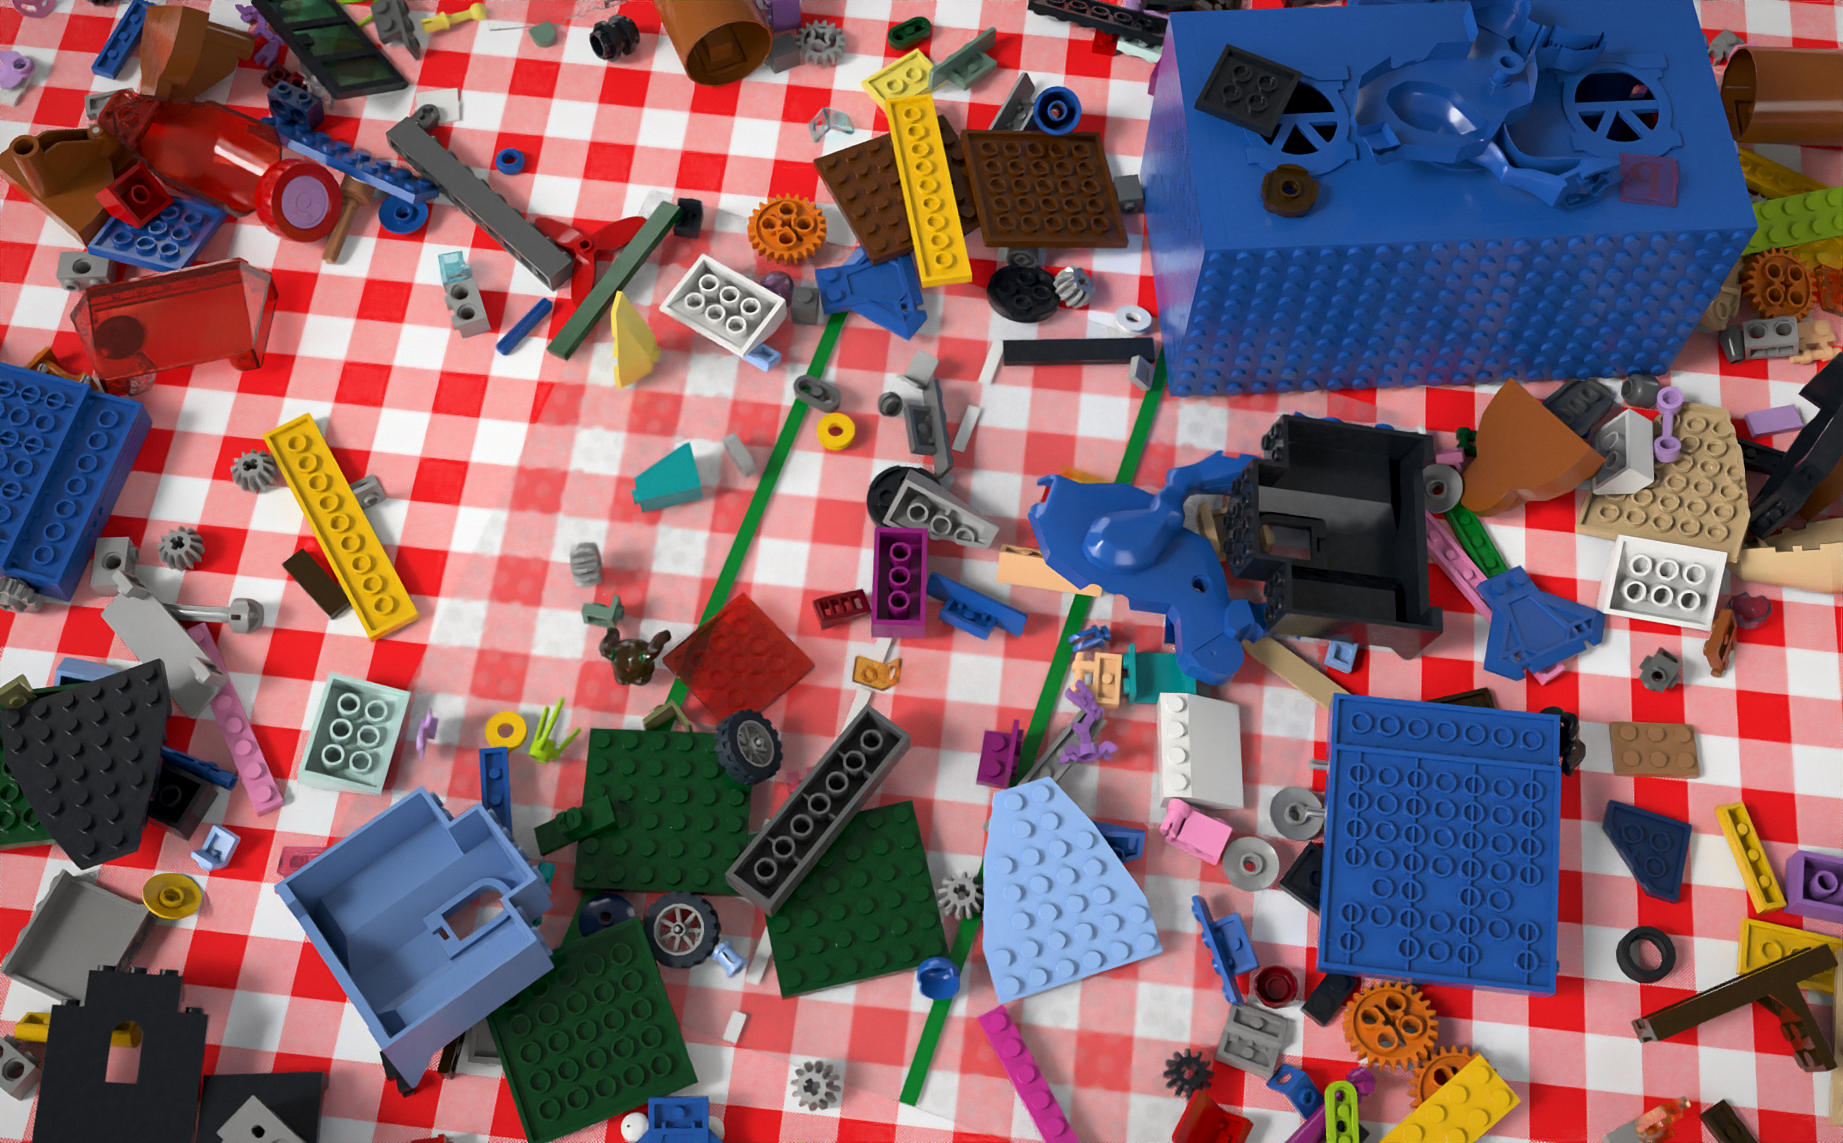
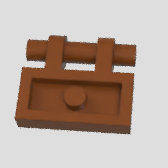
M1721 608L1718 618L1713 620L1710 640H1706L1703 648V654L1706 656L1710 667H1712L1710 674L1716 678H1720L1723 671L1728 668L1730 663L1729 654L1735 649L1737 644V622L1733 611Z

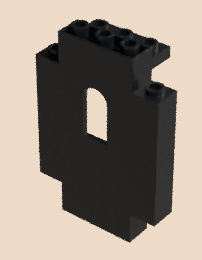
M1839 352L1798 393L1820 410L1801 429L1749 505L1750 524L1748 530L1761 540H1765L1802 508L1814 488L1829 476L1843 455L1842 352Z
M98 965L97 970H89L84 1006H80V1000L61 999V1005L52 1004L31 1143H194L211 1015L204 1014V1008L186 1007L185 1013L180 1012L186 990L183 989L185 977L178 976L179 970L160 969L158 975L147 974L148 968L129 967V972H116L117 966ZM123 1022L138 1024L142 1029L143 1039L137 1082H105L114 1029Z

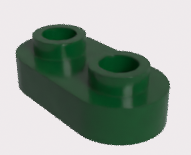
M916 16L892 27L888 31L889 46L895 50H904L927 39L931 34L930 21L925 17Z

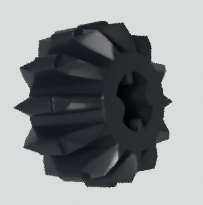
M1186 1048L1184 1057L1180 1052L1176 1051L1173 1054L1174 1060L1167 1059L1165 1065L1169 1069L1163 1072V1077L1172 1079L1166 1084L1167 1089L1177 1088L1175 1097L1178 1098L1183 1091L1185 1092L1186 1100H1190L1196 1089H1210L1212 1084L1207 1079L1212 1078L1214 1072L1206 1070L1211 1062L1210 1060L1201 1062L1202 1053L1200 1051L1196 1053L1195 1057H1192L1191 1050ZM1187 1069L1193 1072L1189 1080L1183 1077Z

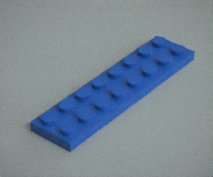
M276 114L275 117H261V119L250 121L249 131L409 203L415 204L439 197L440 191L432 184L431 180L417 178L409 170L397 169L391 166L392 164L389 161L377 160L371 157L369 152L350 148L351 145L346 142L332 140L330 135L312 131L310 126L306 124H295L286 115Z

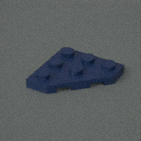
M1610 799L1606 805L1602 829L1646 896L1675 904L1679 897L1692 824Z

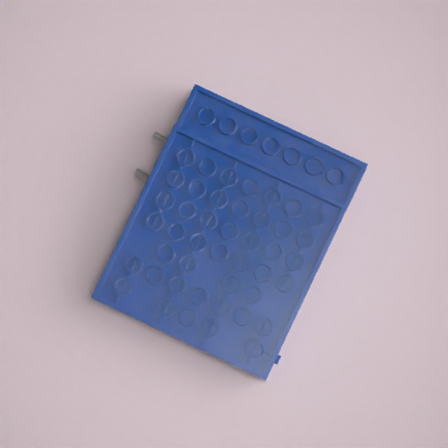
M0 362V577L6 576L11 579L22 580L34 589L33 593L70 602L96 547L97 538H100L153 422L142 402L93 390L89 385L92 379L89 375H83L80 382L46 374L49 369L46 364H40L37 371Z
M1342 693L1333 694L1328 711L1326 758H1328V761L1310 759L1308 765L1309 769L1327 771L1324 808L1306 807L1305 815L1308 817L1324 818L1316 972L1417 984H1434L1435 986L1541 998L1552 997L1556 994V973L1559 972L1560 963L1557 961L1561 766H1559L1560 715Z

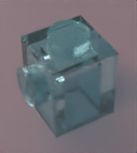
M463 251L438 255L441 280L446 293L445 285L473 278L471 264H466Z

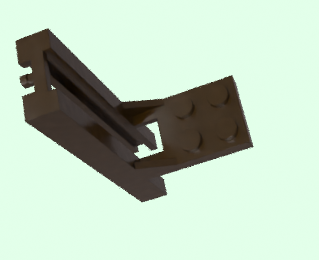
M1828 943L1813 949L1805 947L1630 1022L1640 1043H1646L1651 1040L1659 1042L1756 1001L1779 1018L1782 1024L1780 1025L1781 1033L1787 1041H1790L1795 1051L1793 1053L1794 1059L1801 1069H1804L1805 1072H1828L1838 1066L1797 983L1836 967L1838 963Z

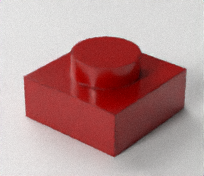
M1096 29L1092 53L1115 57L1119 35L1114 33L1105 34L1100 29Z

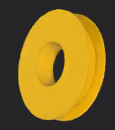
M831 413L824 416L818 422L816 429L817 438L825 448L841 450L853 442L855 426L848 416L841 413ZM832 427H840L843 433L840 436H832L829 434V430Z
M503 711L495 714L489 719L485 728V736L492 748L507 746L508 752L521 747L528 733L524 719L512 711ZM508 725L514 728V732L510 737L503 738L499 736V730L503 726Z

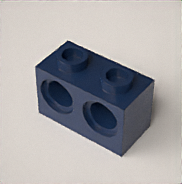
M283 80L267 93L271 116L275 117L276 114L286 115L290 117L291 122L306 124L310 126L312 131L325 120L322 98Z

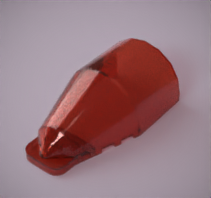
M120 89L111 96L97 118V123L103 132L117 138L170 189L235 218L247 217L256 211L254 195L261 175L269 166L282 160V142L274 126L212 100H205V102L192 101L190 98L173 100L167 96L144 95L128 89Z

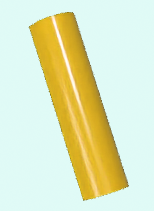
M1743 801L1720 805L1715 808L1714 812L1757 914L1765 915L1786 907V901Z
M27 1012L14 1026L16 1039L18 1041L46 1043L51 1013ZM134 1022L119 1024L113 1031L110 1047L136 1049L141 1040L142 1029Z

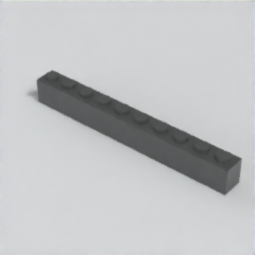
M407 116L385 133L389 147L420 175L431 180L432 184L447 199L552 292L572 277L574 269L572 257L565 251L561 252L550 237L547 236L545 238L533 222L528 223L517 208H511L500 193L495 194L484 179H478L467 164L462 165L451 150H445L435 136H429L418 121L414 122Z

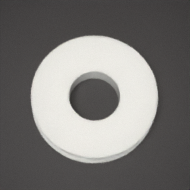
M1124 305L1115 311L1113 323L1120 332L1138 336L1149 330L1151 316L1145 309L1139 306ZM1127 318H1134L1138 322H1130Z

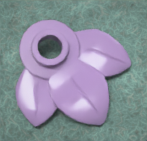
M0 51V61L2 63L0 65L1 89L14 88L23 79L34 74L36 66L31 59L21 56L17 51Z
M432 708L428 710L427 718H422L416 744L417 750H421L420 761H423L427 740H435L439 718L432 717Z

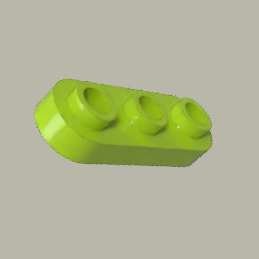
M1334 1081L1325 1090L1327 1143H1359L1356 1089L1347 1081ZM1338 1090L1343 1094L1340 1102L1335 1098ZM1339 1121L1344 1124L1342 1132H1339L1336 1127Z

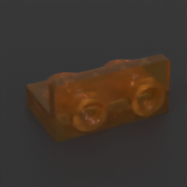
M1682 1096L1662 1104L1632 1121L1640 1140L1644 1143H1663L1676 1137L1677 1134L1671 1124L1685 1117L1682 1111L1691 1106L1686 1097Z

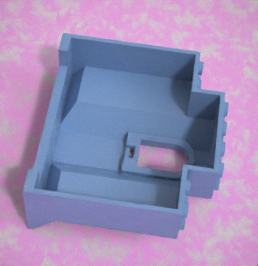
M423 785L273 886L349 997L383 1053L412 1089L418 1085L433 1054L554 968L549 959V956L553 954L536 926L531 924L532 921L554 907L548 897L552 894V891L544 881L541 872L535 865L532 866L527 854L521 846L516 845L511 833L506 827L503 828L499 818L491 808L486 811L482 804L478 802L454 819L449 810L443 807V803L434 791L429 794ZM489 891L501 892L503 897L500 900L504 905L503 911L460 942L445 920L482 894ZM444 929L450 938L444 940L439 933L440 930Z

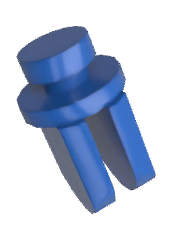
M1095 624L1090 629L1070 636L1068 641L1070 645L1077 644L1072 648L1073 653L1076 654L1077 652H1085L1096 647H1104L1103 640L1105 642L1111 640V635L1106 625L1101 626L1099 630Z

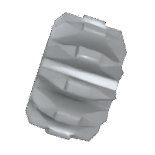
M1072 265L1062 269L1055 277L1056 280L1053 283L1057 288L1055 293L1061 297L1060 301L1064 300L1068 307L1072 306L1074 309L1089 303L1094 297L1093 293L1096 291L1092 285L1094 281L1088 277L1089 273L1086 274L1082 267L1077 268V266Z
M252 448L250 454L242 451V458H234L235 465L230 467L233 475L232 479L244 492L250 489L251 492L256 494L258 488L266 491L267 483L274 484L273 476L277 475L275 461L264 450L258 453L257 450Z
M180 525L176 532L169 528L170 534L168 536L161 535L163 543L158 544L157 549L160 552L159 558L162 562L166 563L168 568L173 570L177 567L179 571L183 572L186 566L193 569L195 561L202 562L200 555L205 553L204 540L191 527L186 530Z
M583 542L571 546L569 557L575 584L578 587H590L601 583L603 579V565L597 544L595 542Z
M966 871L962 873V878H958L957 874L953 872L951 873V881L943 879L942 886L944 888L938 889L937 894L941 897L939 907H947L945 910V915L947 916L955 912L957 921L961 919V914L964 913L966 918L970 920L972 918V911L980 913V904L984 903V895L981 894L983 892V885H976L978 881L977 876H973L968 880ZM959 892L965 893L964 900L958 899Z
M817 1060L814 1065L808 1061L804 1063V1069L798 1068L795 1070V1074L799 1079L791 1080L790 1084L798 1087V1090L794 1091L792 1096L802 1097L798 1104L800 1107L808 1104L809 1111L811 1112L816 1111L817 1107L823 1111L828 1108V1103L833 1104L837 1101L833 1093L840 1092L841 1087L834 1085V1081L840 1079L839 1074L830 1075L833 1070L832 1065L823 1067L822 1060ZM819 1082L820 1088L813 1090L811 1084Z

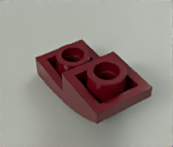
M275 63L261 78L262 84L270 89L281 80L307 92H310L315 87L314 83L298 72L294 71L291 73L278 63Z

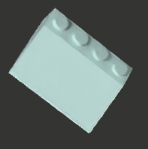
M329 672L299 766L297 783L323 790L381 796L411 692Z

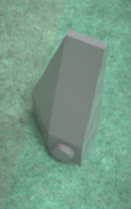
M912 469L906 475L883 520V523L895 528H928V537L932 540H948L958 545L988 550L1000 529V526L939 484Z

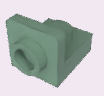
M614 595L610 608L601 603H584L581 610L584 624L608 629L610 627L616 628L617 622L622 621L624 617L625 606L622 605L621 598L618 595Z

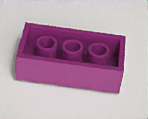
M875 527L871 637L925 639L928 528Z

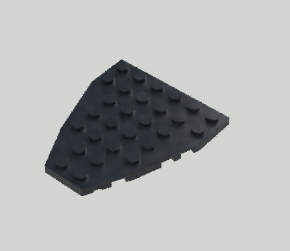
M160 658L32 701L18 709L12 708L0 712L4 756L8 767L42 826L81 870L132 854L139 849L142 840L141 833L146 828L149 819L146 816L150 801H155L163 764V757L160 756L162 744L167 742L168 733L165 731L167 718H171L172 715L165 663Z

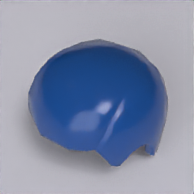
M934 956L924 960L917 969L916 980L919 983V991L922 995L933 1000H946L953 998L959 992L960 972L957 965L950 959Z

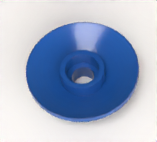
M392 195L381 204L378 216L382 226L389 232L408 234L423 226L428 217V208L425 201L412 204Z

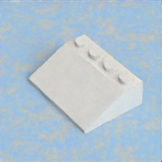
M705 254L699 257L659 307V310L741 357H745L770 337L787 317L785 299Z
M1618 534L1601 581L1596 608L1606 614L1710 631L1728 553Z
M1160 693L1157 702L1160 808H1167L1170 800L1175 798L1197 809H1243L1239 704L1189 693Z

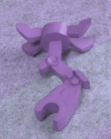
M282 1L275 2V4L269 3L282 19L287 16V11L280 9L283 4ZM236 4L235 8L241 13L240 18L243 22L248 24L253 19L258 20V26L253 31L255 38L262 35L269 41L254 56L257 65L266 60L264 65L269 70L279 56L278 50L280 45H285V43L278 34L274 35L267 29V21L253 5L244 7L241 4Z
M1078 679L1074 686L1078 689L1079 693H1075L1071 688H1067L1065 696L1087 713L1081 724L1076 721L1072 723L1073 730L1079 734L1081 745L1077 747L1069 743L1059 760V764H1066L1069 760L1091 762L1102 757L1105 761H1111L1113 757L1110 753H1115L1118 747L1107 740L1098 746L1091 742L1089 733L1090 726L1095 719L1101 717L1104 707L1098 708L1094 701L1095 696L1085 683Z

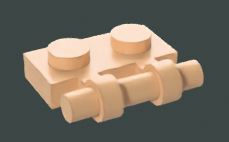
M1828 319L1797 323L1799 355L1789 356V360L1791 363L1799 362L1800 364H1809L1813 360L1820 359L1823 362L1831 361L1839 352H1842L1840 347H1831L1836 338ZM1808 348H1816V350L1810 351Z
M1077 652L1075 661L1072 663V672L1074 673V683L1070 687L1072 691L1079 693L1078 689L1074 686L1076 681L1079 679L1085 682V674L1092 673V684L1085 685L1095 696L1094 701L1097 706L1118 709L1122 655L1095 652L1094 662L1086 661L1087 654L1085 652Z

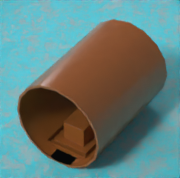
M652 0L688 78L698 85L720 87L742 80L758 69L771 52L773 37L755 0Z
M1741 46L1733 52L1724 69L1720 86V96L1733 140H1736L1737 143L1843 147V49ZM1726 86H1732V87H1749V88H1726Z

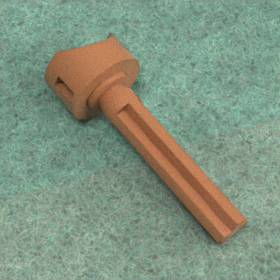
M347 174L344 175L340 185L342 199H344L341 215L332 230L321 258L327 264H336L358 206H368L376 187L361 183Z

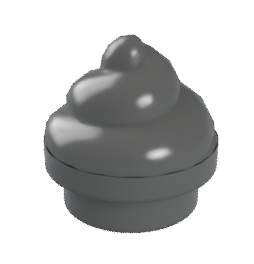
M886 392L879 396L877 402L878 410L883 416L895 417L901 412L903 403L897 393Z

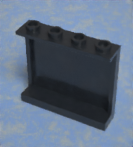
M323 1071L203 1075L196 1143H221L223 1139L217 1132L252 1095L272 1109L306 1143H319L324 1090L329 1089V1077Z

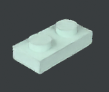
M1121 37L1118 41L1117 50L1123 51L1128 56H1138L1145 58L1147 62L1157 63L1162 55L1164 44L1162 46H1149L1144 41L1136 39L1127 40Z

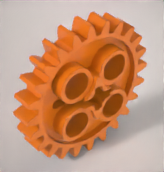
M786 193L783 199L779 194H776V200L773 201L770 197H767L768 204L759 202V209L753 208V216L748 218V240L752 243V249H757L759 257L765 254L767 262L775 258V265H778L780 260H784L785 266H788L789 260H793L798 265L799 258L807 262V254L815 257V249H822V242L826 241L827 234L826 217L822 216V209L816 208V202L809 204L808 197L801 201L799 200V194H796L794 199L790 198L789 193Z
M1771 247L1768 251L1763 250L1757 253L1756 256L1750 258L1751 263L1745 265L1747 272L1741 276L1747 279V281L1741 283V286L1747 288V291L1742 293V296H1749L1750 300L1746 302V305L1753 304L1754 308L1751 313L1759 312V319L1796 316L1798 323L1803 321V318L1809 316L1808 311L1815 308L1811 303L1817 301L1818 298L1812 295V293L1818 291V288L1813 287L1812 283L1817 281V279L1810 278L1809 275L1813 272V269L1806 270L1807 261L1799 262L1800 254L1792 257L1791 249L1784 252L1783 247L1776 250L1774 247Z
M1386 980L1382 988L1375 981L1372 991L1363 986V996L1356 992L1354 993V1002L1348 1001V1011L1343 1012V1020L1346 1022L1342 1023V1031L1347 1032L1344 1034L1345 1042H1351L1350 1052L1359 1050L1358 1061L1367 1057L1369 1068L1376 1062L1379 1063L1380 1072L1388 1065L1391 1072L1395 1073L1397 1065H1400L1404 1072H1406L1407 1063L1410 1062L1413 1066L1418 1067V1057L1427 1060L1428 1053L1426 1050L1433 1051L1434 1043L1432 1041H1437L1438 1033L1435 1031L1438 1030V1021L1434 1020L1436 1018V1011L1429 1010L1430 1000L1421 1002V991L1413 995L1411 985L1403 990L1401 989L1400 981L1396 983L1394 988ZM1390 1005H1397L1401 1009L1397 1011H1392L1387 1007ZM1375 1006H1378L1382 1010V1014L1377 1008H1375ZM1371 1018L1374 1019L1376 1023L1368 1025L1364 1023L1363 1020ZM1414 1028L1418 1032L1415 1034H1408L1404 1031V1029ZM1398 1039H1400V1041L1406 1046H1401V1044L1398 1042ZM1388 1041L1391 1044H1393V1046L1390 1048L1381 1047L1379 1044L1381 1042Z
M1455 1045L1449 1048V1053H1447L1443 1046H1440L1438 1048V1056L1435 1052L1429 1051L1427 1056L1429 1061L1423 1059L1418 1061L1422 1069L1414 1067L1411 1071L1417 1078H1410L1408 1080V1084L1415 1087V1089L1407 1092L1408 1096L1415 1097V1101L1409 1107L1417 1108L1442 1086L1434 1080V1072L1442 1073L1446 1077L1447 1082L1454 1076L1452 1068H1455L1457 1072L1460 1071L1479 1052L1476 1051L1472 1056H1469L1468 1048L1465 1046L1458 1053Z

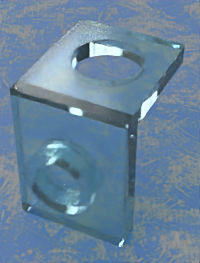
M823 107L808 123L813 142L815 143L830 129L850 135L855 132L848 113L828 107ZM819 120H821L822 128L820 132L817 133L816 124Z

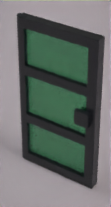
M251 0V4L335 101L403 90L409 86L408 81L336 0Z

